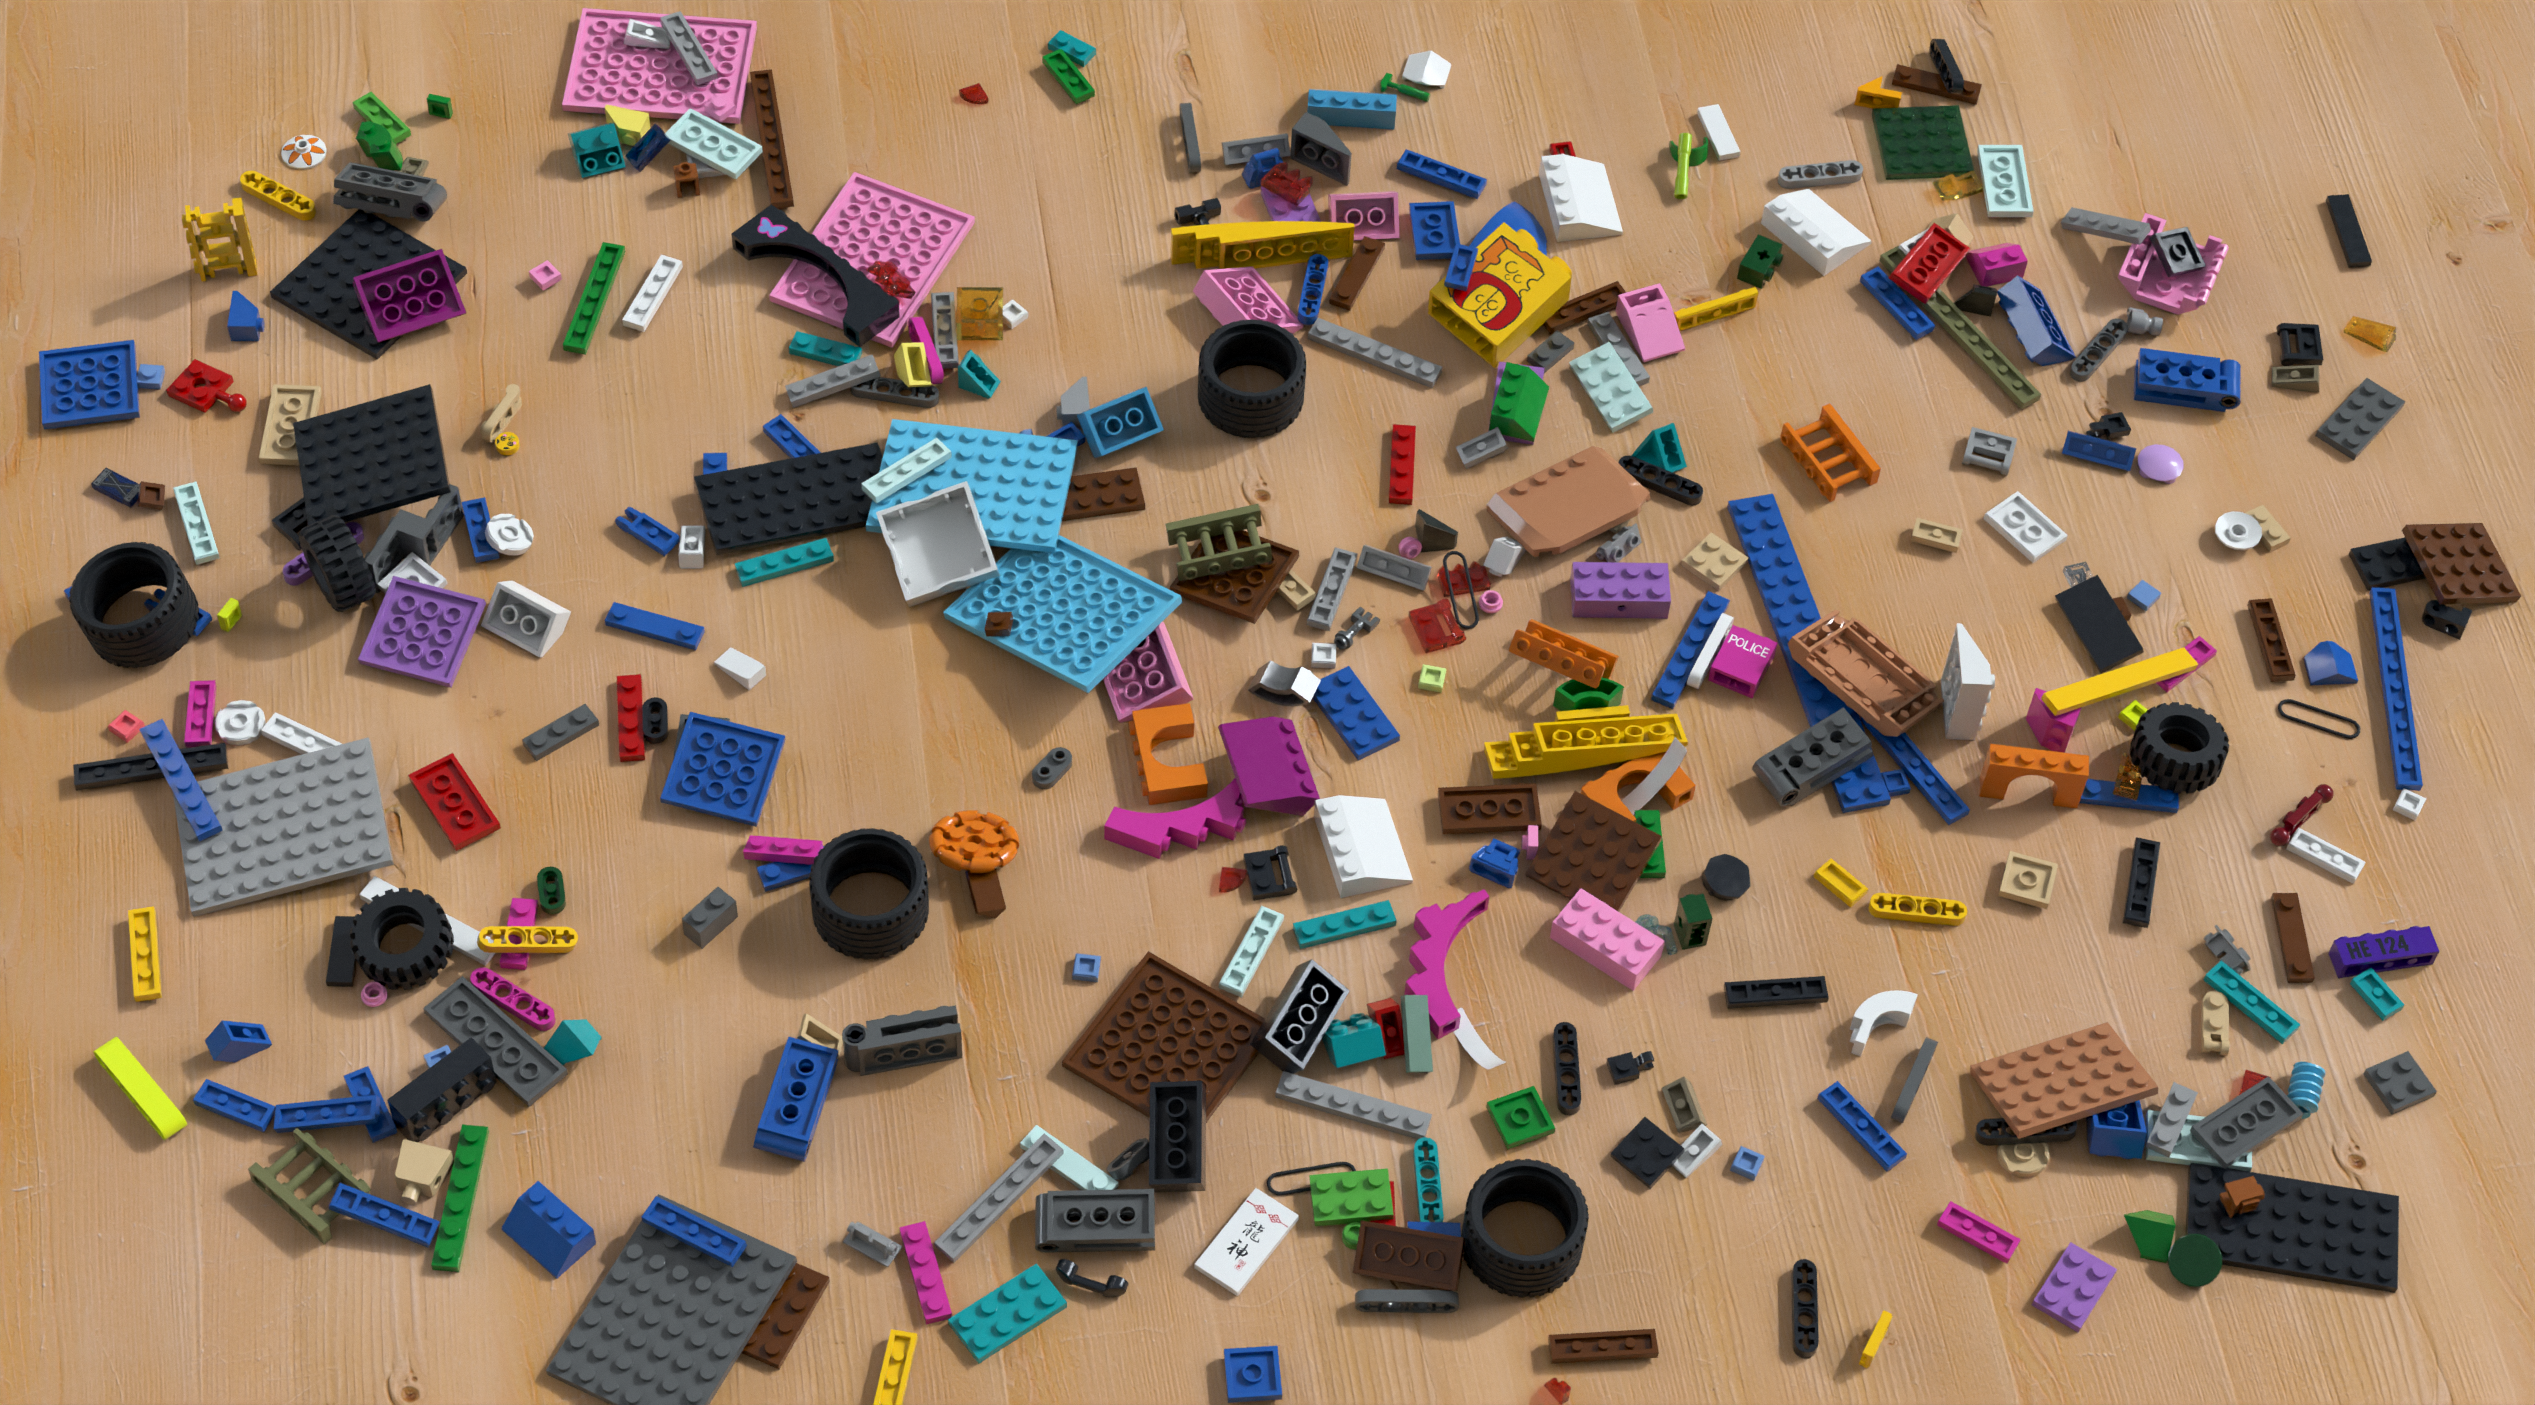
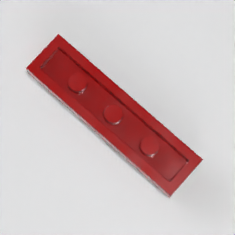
M1393 424L1390 504L1412 505L1416 426Z
M641 674L617 676L620 762L645 760L642 714Z

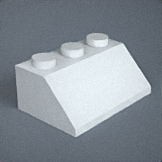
M514 581L497 582L481 626L530 653L543 657L563 634L571 611Z

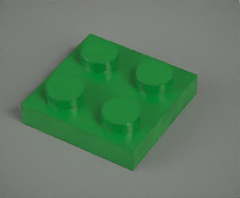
M1535 1086L1487 1102L1486 1108L1507 1150L1555 1133L1556 1128Z

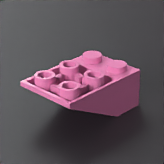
M1660 283L1618 295L1615 313L1643 362L1685 351L1670 301Z

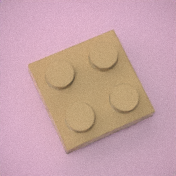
M1711 532L1682 560L1681 566L1717 591H1720L1748 563V557Z
M2009 851L1998 896L2047 909L2058 864Z

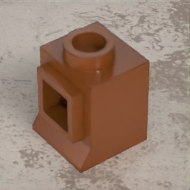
M683 162L680 165L673 166L678 198H682L680 184L693 183L696 196L700 195L696 163Z
M2254 1176L2225 1183L2226 1192L2219 1195L2230 1218L2237 1212L2242 1214L2256 1210L2260 1200H2263L2265 1197L2262 1186L2257 1184Z

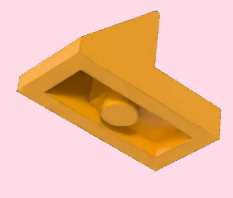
M1881 76L1858 87L1854 105L1897 113L1902 92L1880 88L1883 77Z

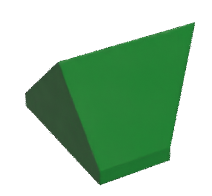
M2150 1210L2124 1214L2140 1251V1258L2167 1263L2176 1227L2173 1215Z

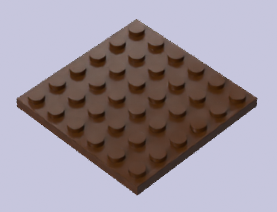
M1148 951L1062 1060V1067L1149 1118L1150 1082L1203 1081L1206 1088L1207 1123L1259 1054L1250 1043L1265 1018Z

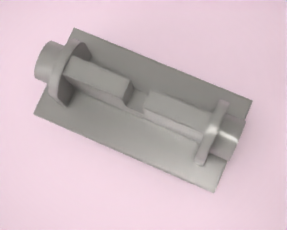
M1635 523L1632 527L1624 526L1612 537L1613 542L1608 540L1597 548L1596 556L1600 560L1606 559L1607 562H1619L1642 543L1638 525Z
M2215 925L2217 933L2214 935L2212 933L2207 934L2204 937L2205 945L2216 957L2225 952L2226 955L2220 961L2222 960L2239 975L2244 971L2242 969L2244 966L2250 970L2248 962L2250 957L2242 947L2237 949L2232 943L2235 941L2232 935L2226 929L2221 930Z
M851 1222L847 1231L850 1233L843 1241L844 1244L887 1268L902 1249V1246L860 1222Z

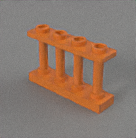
M1830 403L1822 406L1820 418L1816 422L1795 431L1788 422L1783 424L1780 435L1783 445L1790 449L1794 459L1803 466L1807 476L1813 479L1820 493L1826 496L1829 502L1835 500L1838 487L1856 479H1864L1869 486L1878 482L1881 468ZM1821 429L1826 430L1831 436L1808 447L1801 440L1802 437ZM1834 445L1839 446L1843 451L1842 454L1821 463L1813 455ZM1847 461L1851 462L1856 470L1833 480L1826 472V470Z
M1533 619L1529 620L1525 632L1520 629L1515 631L1509 647V652L1593 688L1599 686L1602 677L1611 678L1619 658L1618 655Z

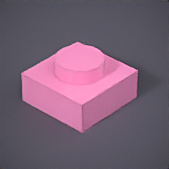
M721 93L704 105L705 111L718 122H722L736 112V105Z
M548 260L529 271L530 278L542 290L562 280L561 273Z
M1528 825L1527 835H1522L1521 847L1522 850H1526V860H1533L1537 854L1538 826Z

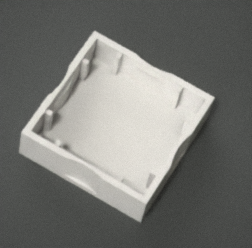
M967 481L936 491L923 499L907 501L876 512L909 607L1000 576Z

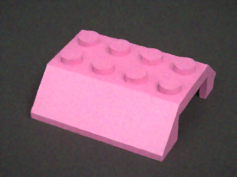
M2145 213L2141 222L2149 223L2151 231L2140 245L2132 243L2119 272L2118 279L2137 301L2177 315L2197 310L2199 306L2205 305L2208 300L2210 291L2217 278L2216 275H2218L2229 249L2228 245L2221 244L2222 239L2209 235L2205 247L2196 244L2206 267L2199 271L2168 277L2150 240V237L2155 233L2163 232L2167 220Z

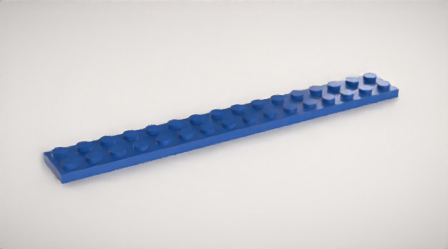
M1767 494L1728 501L1727 508L1744 553L1748 557L1750 569L1810 727L1844 707L1865 733L1858 713L1849 708L1844 701L1830 692L1824 684L1811 676L1805 668L1792 658L1788 646L1790 639L1820 620L1821 617L1774 495ZM1874 754L1870 759L1831 782L1842 813L1890 804L1891 798Z

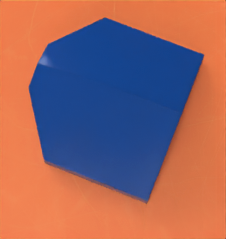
M2320 642L2304 656L2303 660L2310 686L2358 683L2351 654L2335 642Z

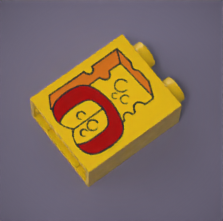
M1505 222L1476 247L1478 248V255L1467 292L1444 286L1446 276L1429 290L1428 314L1494 368L1498 367L1499 362H1503L1569 300L1572 279L1571 269L1564 260L1557 256L1549 259L1538 250V244L1529 232L1524 229H1519L1516 232Z

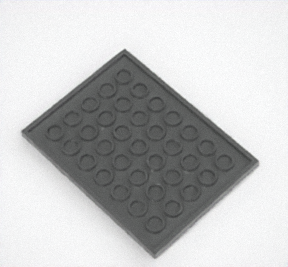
M658 1194L657 1197L745 1240L747 1247L734 1266L731 1267L641 1221L549 1364L546 1372L547 1375L610 1405H709L797 1263V1258Z

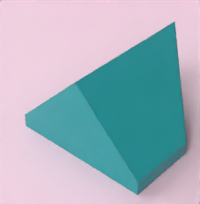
M968 350L958 366V388L989 399L1001 381L984 364L979 355L974 354L972 350Z
M1674 423L1652 430L1631 455L1670 472L1687 467Z
M587 1019L562 1020L544 1049L564 1065L571 1061L592 1056L602 1037Z

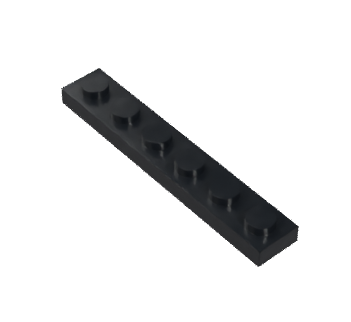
M225 743L179 749L193 774L229 769ZM152 753L73 765L76 791L165 778Z

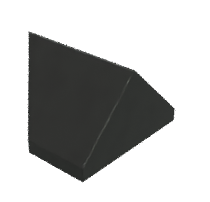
M1974 284L1973 289L1953 303L1961 311L1991 317L1997 290Z
M1420 509L1417 511L1415 528L1418 540L1422 545L1421 553L1451 550L1457 546L1458 532Z

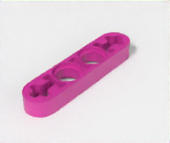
M910 317L908 320L909 336L912 343L924 342L931 384H942L944 378L943 368L922 317Z
M480 967L472 972L470 976L471 984L491 1002L539 1031L550 1030L555 1025V1013L549 1005L488 968ZM485 978H487L488 983L484 981L478 983V979L484 980ZM506 988L510 991L506 997L496 996V992L499 989ZM521 1001L530 1003V1006L525 1010L516 1008L517 1003ZM538 1015L541 1017H545L546 1015H548V1019H542L541 1021H539Z

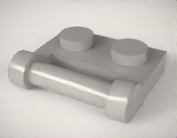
M1972 427L1962 464L1969 466L1970 463L2001 471V474L2008 475L2017 438ZM1972 452L2003 459L2004 463L1972 455Z

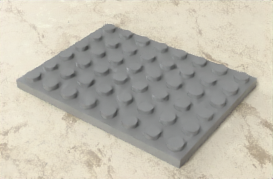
M369 737L198 781L197 783L223 830L200 842L173 794L190 908L194 917L394 865L372 744Z

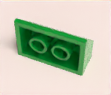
M1506 362L1491 412L1489 431L1498 427L1502 435L1534 442L1549 392V386L1530 367Z

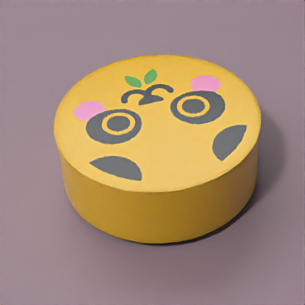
M512 432L501 433L495 439L496 450L502 455H512L519 450V438Z

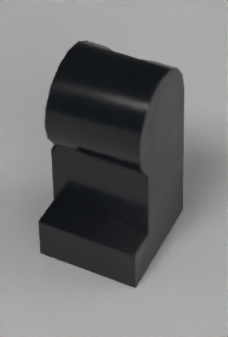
M2431 600L2426 604L2421 619L2426 626L2460 640L2473 610L2463 607L2462 611H2459L2449 606L2447 607L2445 604H2439L2438 600Z

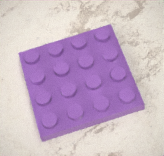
M393 576L358 661L363 665L452 688L486 602L481 598Z

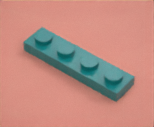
M827 538L735 563V570L742 587L833 562L834 555Z
M1386 900L1293 923V931L1300 949L1393 927L1396 926L1397 920L1390 901Z
M2222 960L2205 975L2203 980L2207 984L2224 994L2228 1001L2281 1044L2287 1041L2299 1029L2300 1023Z

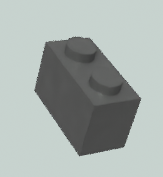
M715 888L682 918L684 935L703 949L738 917L736 900L721 888Z

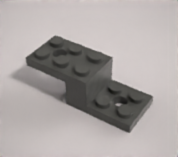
M450 484L451 492L438 497L436 505L428 511L426 518L400 509L397 515L390 519L388 528L383 534L379 535L376 545L364 558L372 574L376 593L379 594L381 591L378 583L411 552L429 566L432 564L464 517L459 488Z

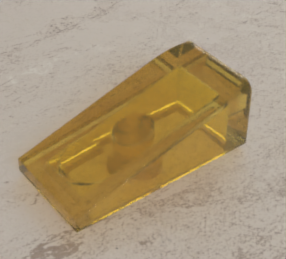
M2356 316L2351 318L2344 329V333L2383 352H2388L2396 340V327Z

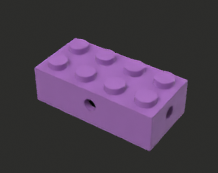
M1573 562L1570 576L1573 617L1668 619L1671 604L1668 563Z

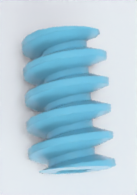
M2301 1061L2293 1065L2294 1068L2291 1073L2287 1096L2303 1112L2301 1119H2306L2310 1117L2311 1113L2318 1111L2319 1095L2322 1093L2321 1087L2324 1084L2323 1078L2326 1072L2318 1065Z

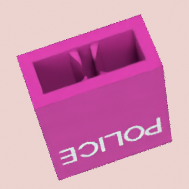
M1733 625L1711 666L1708 681L1753 699L1775 656L1777 642L1752 633L1745 628Z

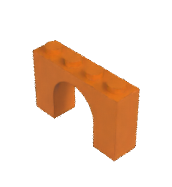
M1190 703L1132 711V721H1128L1130 736L1134 735L1135 741H1132L1133 754L1139 757V761L1136 762L1138 776H1143L1144 781L1141 782L1142 796H1147L1148 804L1155 805L1207 797L1208 782L1203 763L1170 767L1158 762L1151 753L1158 744L1164 741L1194 737V719Z
M1990 744L1980 774L1979 797L2004 800L2011 781L2021 776L2038 775L2054 782L2053 806L2077 809L2089 777V756Z
M1666 752L1627 760L1617 769L1605 772L1601 778L1584 784L1581 788V794L1636 822L1635 816L1620 800L1618 791L1630 784H1640L1657 766ZM1678 766L1658 793L1675 810L1693 799L1696 785Z

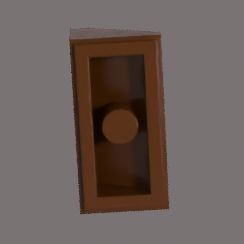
M996 868L994 871L986 873H970L967 870L965 874L975 913L977 915L997 918L1005 911L1006 905Z

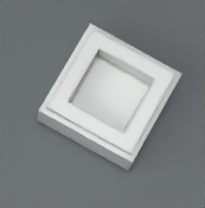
M1011 300L996 311V317L1013 329L1028 318V312L1017 302Z
M1312 643L1311 667L1335 669L1336 644Z
M2403 788L2393 811L2416 820L2426 798Z

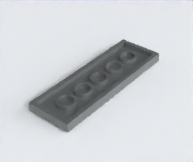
M463 976L423 1008L424 1013L459 1045L472 1037L491 1057L495 1077L528 1107L568 1075L567 1069Z

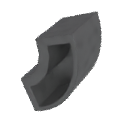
M1270 660L1258 669L1248 691L1274 704L1302 706L1310 703L1321 680L1310 670L1302 666L1287 668Z

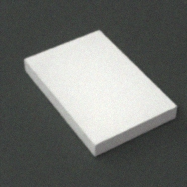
M2018 491L1985 513L1983 518L2032 563L2066 541L2068 536Z

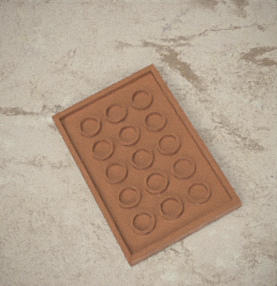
M2108 1022L1970 1065L1971 1075L2018 1139L2158 1094L2157 1084Z

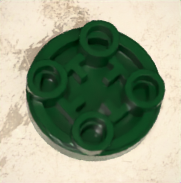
M2188 1234L2176 1240L2170 1248L2168 1265L2172 1275L2180 1283L2189 1287H2204L2218 1277L2222 1268V1255L2215 1242L2207 1236Z

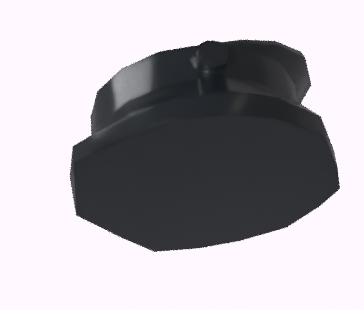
M1728 854L1718 855L1709 859L1702 875V882L1710 896L1725 901L1738 899L1750 888L1749 868L1742 860Z

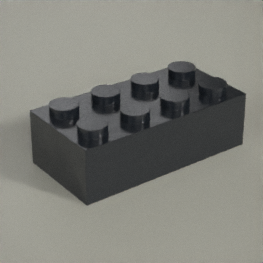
M1313 959L1296 966L1250 1045L1282 1071L1294 1074L1304 1070L1350 990Z
M472 1037L387 1100L396 1128L409 1141L419 1142L426 1140L435 1129L447 1124L456 1113L462 1109H467L476 1098L492 1090L497 1083L492 1059Z
M1203 1081L1150 1082L1149 1186L1151 1189H1154V1192L1206 1191V1088Z

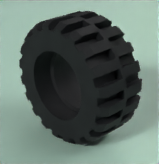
M330 515L300 530L298 538L304 557L321 592L335 611L344 612L373 598L376 589L372 574L368 568L369 566L350 529L339 516Z
M2172 702L2170 705L2163 703L2157 705V707L2150 708L2146 713L2142 714L2137 723L2129 751L2135 769L2138 768V773L2142 778L2146 777L2150 784L2153 786L2156 784L2165 791L2169 789L2173 790V793L2179 794L2182 791H2186V794L2194 793L2196 790H2204L2216 782L2229 751V739L2221 723H2217L2216 718L2211 714H2206L2205 710L2193 708L2191 704L2187 703L2184 705H2179V702ZM2168 743L2183 746L2191 752L2176 750L2170 747Z
M399 888L397 892L390 889L385 891V895L380 897L378 894L371 898L372 902L369 905L365 903L360 908L362 913L361 915H355L353 920L355 927L350 929V937L352 939L350 944L361 969H363L365 975L370 980H374L383 986L387 984L388 988L392 990H398L399 986H402L404 990L412 989V985L418 984L420 987L426 984L425 980L428 978H436L439 975L438 970L440 968L444 969L448 964L446 957L452 956L454 935L443 908L429 894L424 895L421 890L413 889L412 892H409L408 888ZM416 924L425 928L420 942L413 949L405 953L388 954L380 950L384 936L391 929L399 925Z

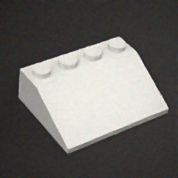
M1565 154L1541 156L1539 177L1557 242L1623 235L1604 164Z
M1810 189L1779 195L1764 206L1761 224L1823 276L1862 251L1872 242Z
M1957 623L1940 679L1941 692L1944 699L1945 738L1975 740L1977 731H1981L1982 717L1986 716V703H1990V689L1995 687V675L1991 674L1989 662L1962 624Z
M1338 795L1315 800L1314 819L1340 898L1413 883L1385 799Z

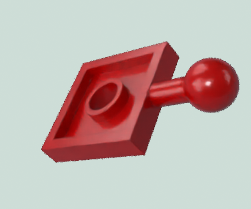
M196 359L166 389L169 397L204 413L218 399L227 403L228 407L234 412L243 411L247 405V400L242 394L230 395L225 392L234 382L232 375ZM198 384H205L203 387L195 388Z

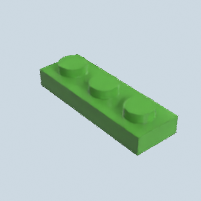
M372 92L353 101L354 109L367 121L385 127L396 144L411 136L410 129Z

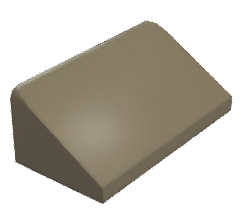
M1682 1077L1662 1087L1679 1133L1697 1129L1701 1124L1707 1126L1693 1086L1688 1079Z

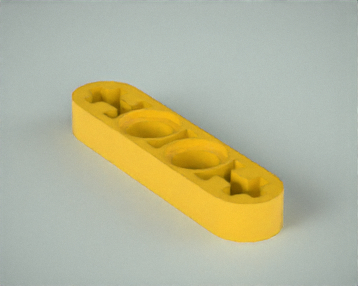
M246 171L240 176L242 189L246 193L300 220L307 221L315 217V204L310 198L256 171ZM268 188L275 189L274 192L270 194H266L263 192L265 189ZM286 197L293 199L288 203L281 202Z
M1890 893L1874 894L1868 906L1869 912L1876 918L1950 926L1961 925L1967 915V907L1961 901ZM1877 903H1882L1884 908H1879ZM1891 903L1895 904L1893 910H1891ZM1908 904L1912 911L1903 912L1900 910L1899 905ZM1931 906L1936 909L1937 913L1929 915L1924 911V907ZM1952 910H1956L1958 916H1954Z
M488 926L480 931L477 945L482 951L488 953H567L576 946L578 935L570 927ZM517 935L521 938L522 943L512 944L508 936ZM535 935H542L546 938L547 943L543 945L538 944L534 941L533 937ZM486 936H490V939L494 940L493 943H489L488 939H485ZM562 936H566V939L570 940L568 944L565 943L564 939H561Z

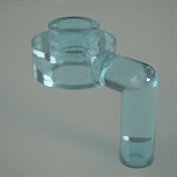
M1645 914L1635 921L1651 933L1663 935L1669 955L1677 953L1678 950L1671 928L1660 925L1657 917Z

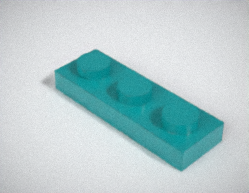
M796 331L789 346V354L835 366H842L860 359L862 348Z

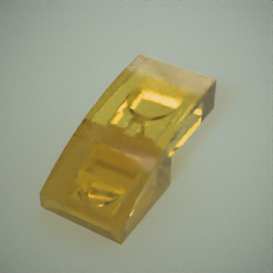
M1974 170L1956 178L1953 174H1950L1932 182L1942 201L1961 199L1983 192V185Z

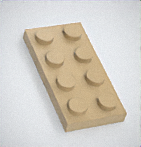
M273 384L259 454L260 464L299 465L293 423L317 416L322 393L320 386Z

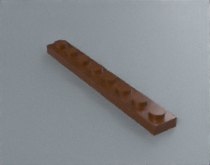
M772 69L750 72L770 203L777 209L794 207Z

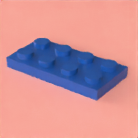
M1349 666L1320 679L1321 681L1312 698L1358 761L1400 741V734Z

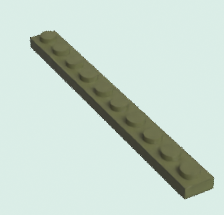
M1897 246L1881 254L1879 261L1892 273L1906 255ZM1939 288L1926 304L1917 299L2021 409L2040 400L2041 393Z

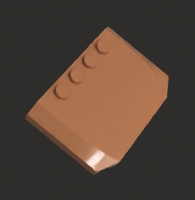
M1591 446L1497 492L1487 503V512L1533 557L1539 556V552L1547 551L1554 555L1561 554L1637 516L1641 512V506L1644 502L1650 500V492L1604 449Z
M1836 609L1794 635L1788 642L1792 658L1884 736L1898 737L1939 709L1944 702L1943 697L1938 699L1934 692L1936 686L1927 676L1860 620L1852 617L1849 621L1838 616L1840 611Z

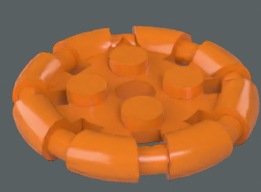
M978 810L955 812L952 817H943L934 825L931 830L932 834L929 836L930 849L935 857H939L941 863L957 871L962 869L969 870L970 873H986L994 871L998 866L1000 868L1004 867L1015 858L1019 848L1017 831L1013 826H1009L1007 820L990 812H987V815L980 814Z

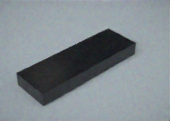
M335 916L326 977L327 986L353 987L357 959L351 949L350 929L355 927L353 923L355 916Z

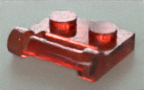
M1442 599L1436 604L1409 611L1408 617L1425 653L1459 645L1466 640L1464 631L1460 630L1453 616L1452 606L1448 599ZM1436 615H1443L1451 635H1445Z

